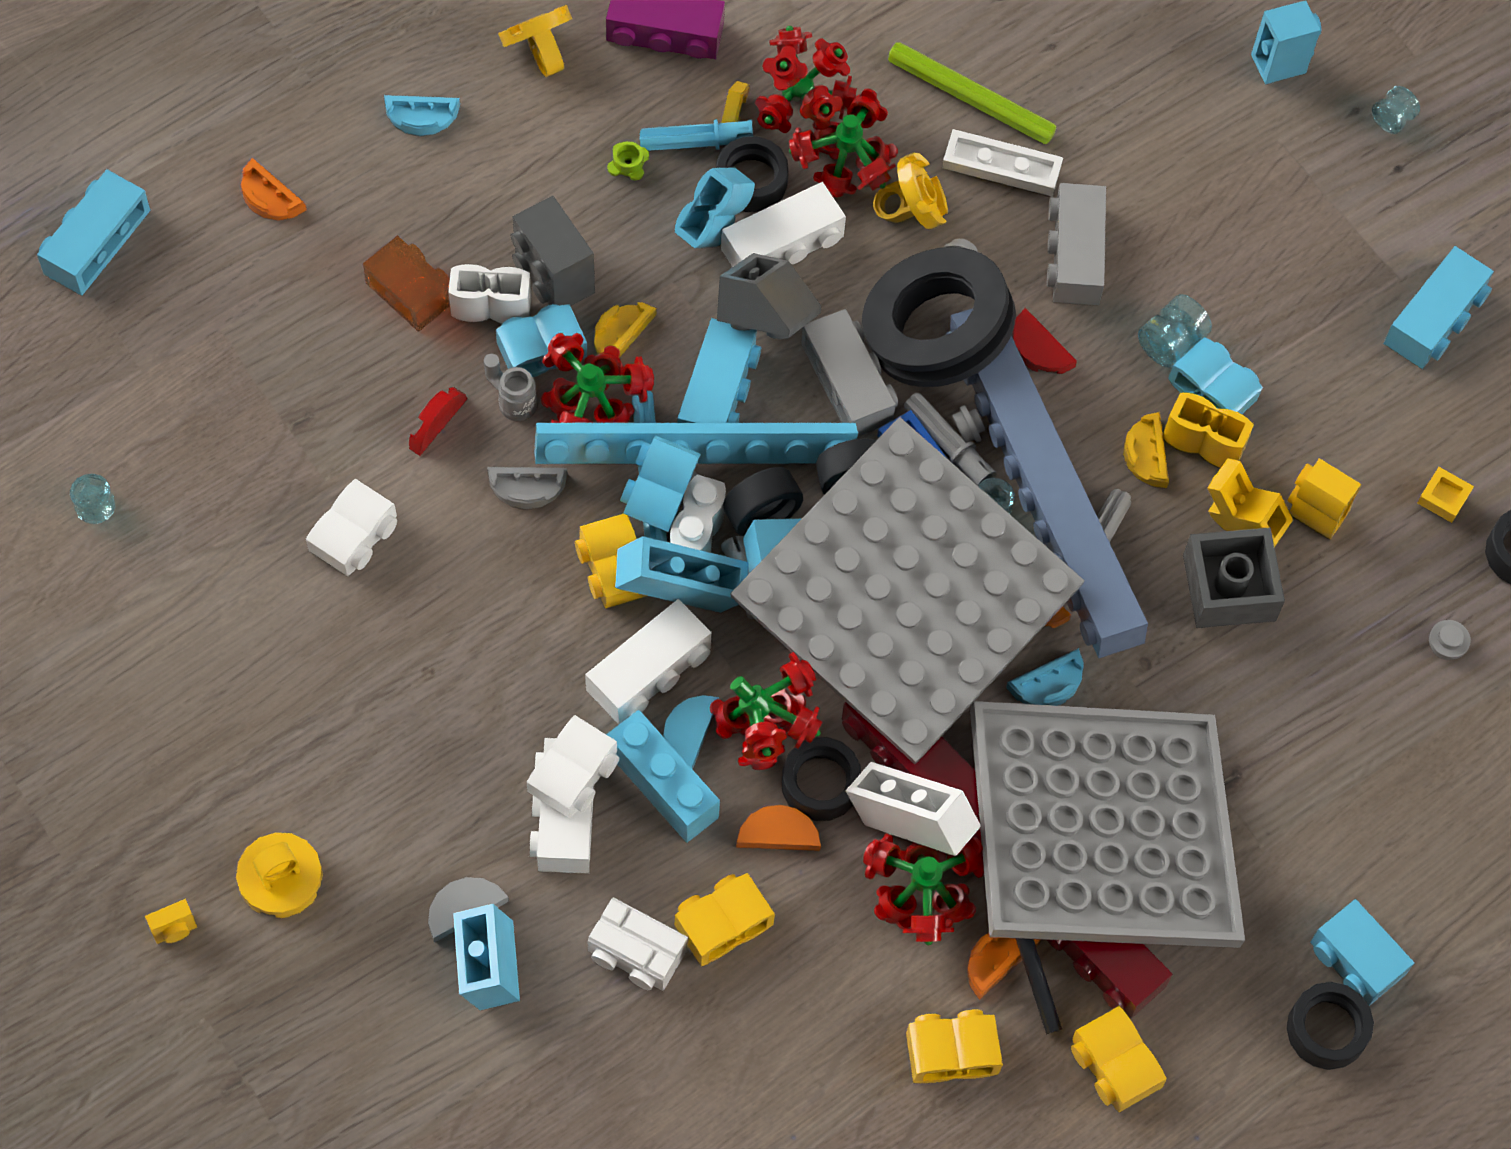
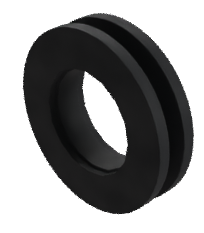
M941 247L926 250L904 259L878 280L866 299L862 313V328L872 352L875 353L879 360L881 368L890 377L910 386L939 387L967 379L988 366L1008 343L1015 325L1016 310L1003 274L991 259L982 253L967 248ZM946 294H961L975 300L973 310L967 320L952 333L937 339L917 340L903 334L904 325L912 312L927 300Z

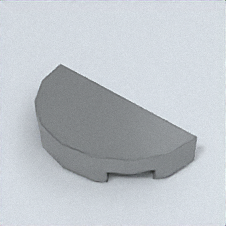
M487 467L490 487L498 499L511 507L526 510L543 507L555 500L564 489L568 475L567 468Z
M465 877L450 882L437 893L429 909L428 925L434 943L455 932L453 913L489 904L500 907L509 902V897L497 884L484 878Z

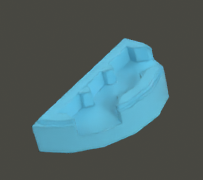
M384 95L386 114L393 125L405 133L418 136L436 134L448 128L457 118L460 108V98Z
M1079 648L1007 682V690L1016 700L1024 704L1062 705L1074 696L1082 681L1084 662Z
M701 695L688 698L674 707L666 719L663 737L692 769L714 717L710 712V705L719 697Z

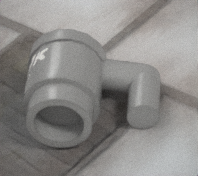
M493 353L487 354L484 357L485 376L499 391L498 401L501 413L506 418L514 421H523L530 418L538 407L536 385L531 374L526 369L520 367H513L502 373L499 357Z

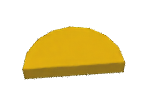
M638 302L637 305L621 307L615 305L601 315L595 326L594 347L597 355L604 352L605 347L613 345L620 350V358L657 315V308L643 302Z
M1160 412L1141 417V420L1128 431L1124 441L1123 455L1128 469L1137 479L1153 487L1167 488L1169 478Z

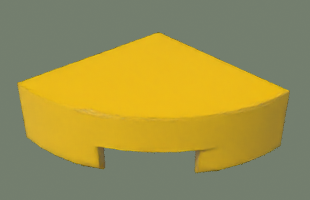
M736 81L728 91L721 123L739 122L742 103H746L748 98L749 84Z

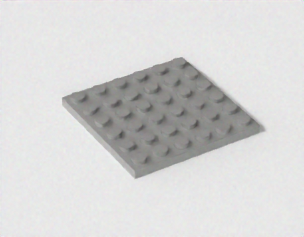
M899 417L730 594L732 599L788 650L794 652L799 660H807L814 673L909 760L916 764L1075 594L1085 580Z
M973 702L970 714L990 937L1240 948L1245 941L1215 715Z

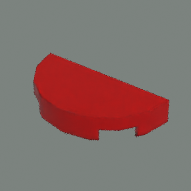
M1024 308L1015 319L1012 338L1025 366L1032 371L1038 372V369L1046 372L1057 371V374H1063L1075 368L1077 360Z
M450 387L448 393L443 390L439 391L420 413L418 418L423 421V424L415 435L410 434L409 449L421 456L467 401L466 394L455 387Z

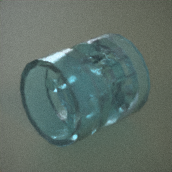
M1179 294L1161 309L1160 315L1153 316L1139 329L1137 335L1142 348L1150 358L1164 367L1171 368L1190 350V347H1194L1201 339L1211 333L1212 323L1207 312L1198 302L1187 295Z

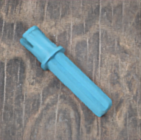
M715 119L712 124L643 128L640 130V146L648 151L716 146V150H719L720 146L728 145L736 139L752 137V120L718 123V119Z

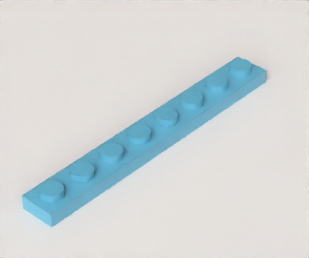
M536 423L534 456L535 464H635L643 442L651 444L653 438L659 436L700 453L697 464L816 463L819 455L827 448L841 442L857 439L858 431L856 423Z

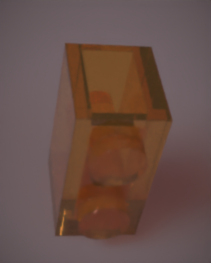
M398 235L363 263L366 284L418 332L450 307L448 293L450 278L442 269H434L430 266L416 245L412 243L406 244Z

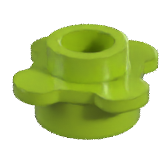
M630 141L614 145L612 149L613 160L607 165L609 174L612 176H628L634 181L642 179L644 176V162L649 160L648 150ZM627 160L632 161L630 164L625 163Z

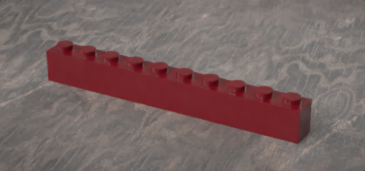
M847 702L844 703L841 719L843 720L842 725L845 731L854 740L858 741L861 739L870 748V754L877 764L962 790L980 823L976 772L942 736L914 764ZM979 828L972 838L976 837L981 842V830ZM1046 939L1054 949L1058 951L1063 949L1074 961L1073 966L1084 980L1087 982L1093 981L1104 992L1103 998L1112 1009L1120 1006L1130 1019L1167 987L1173 975L1144 944Z

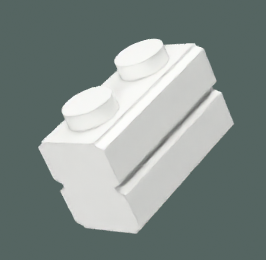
M614 897L610 900L601 919L598 920L588 938V951L593 953L591 958L594 962L608 970H613L615 966L630 973L629 979L634 984L645 990H651L653 986L662 991L665 990L675 969L688 949L687 936Z

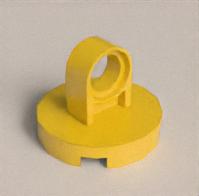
M567 5L554 9V11L543 13L512 26L507 30L499 32L498 35L503 47L527 39L538 68L545 77L564 70L563 59L551 28L571 20L572 17Z
M914 152L900 158L897 163L899 180L878 190L874 197L873 207L879 217L889 222L898 223L915 216L918 222L926 229H933L946 223L943 215L948 214V207L938 177L930 178L923 167L930 164L920 153ZM898 194L901 201L899 209L893 214H887L885 210L886 200L891 195Z
M276 832L259 837L245 849L238 861L236 873L241 896L251 909L258 913L263 912L275 915L276 918H286L301 913L311 905L317 897L316 892L321 885L323 877L318 854L307 840L292 833Z

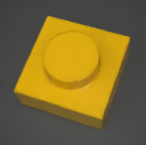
M1438 467L1417 504L1452 523L1474 486Z
M186 899L145 916L157 944L164 941L166 943L180 941L189 935L190 930L197 928Z

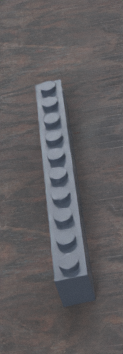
M973 308L952 314L950 331L946 332V335L961 326L967 320ZM1011 336L1002 352L988 366L975 375L964 379V382L967 386L972 384L976 393L974 399L977 410L981 417L987 416L990 423L989 433L995 448L1001 447L1005 455L1004 467L1010 480L1016 479L1019 485L1020 503L1025 512L1031 511L1035 520L1033 527L1036 538L1043 544H1046L1047 548L1085 580L1083 585L1066 602L1071 612L1077 611L1081 619L1080 631L1087 646L1093 645L1098 658L1145 644L1148 622Z

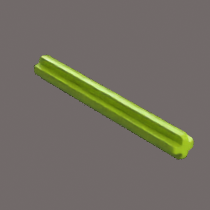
M896 42L891 48L888 60L894 65L1043 144H1048L1053 138L1056 125L901 42Z

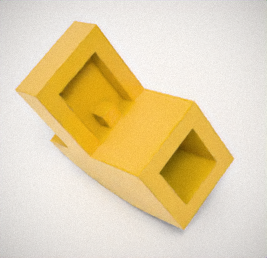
M1227 458L1207 487L1214 500L1208 512L1214 521L1226 531L1271 527L1275 548L1293 521L1281 494L1254 488L1241 461Z

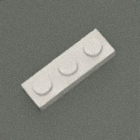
M953 129L942 168L1053 197L1063 157Z

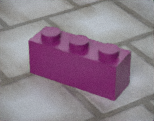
M610 0L606 16V41L615 42L621 46L633 45L651 48L657 52H674L686 54L697 59L710 58L716 60L724 27L725 1Z

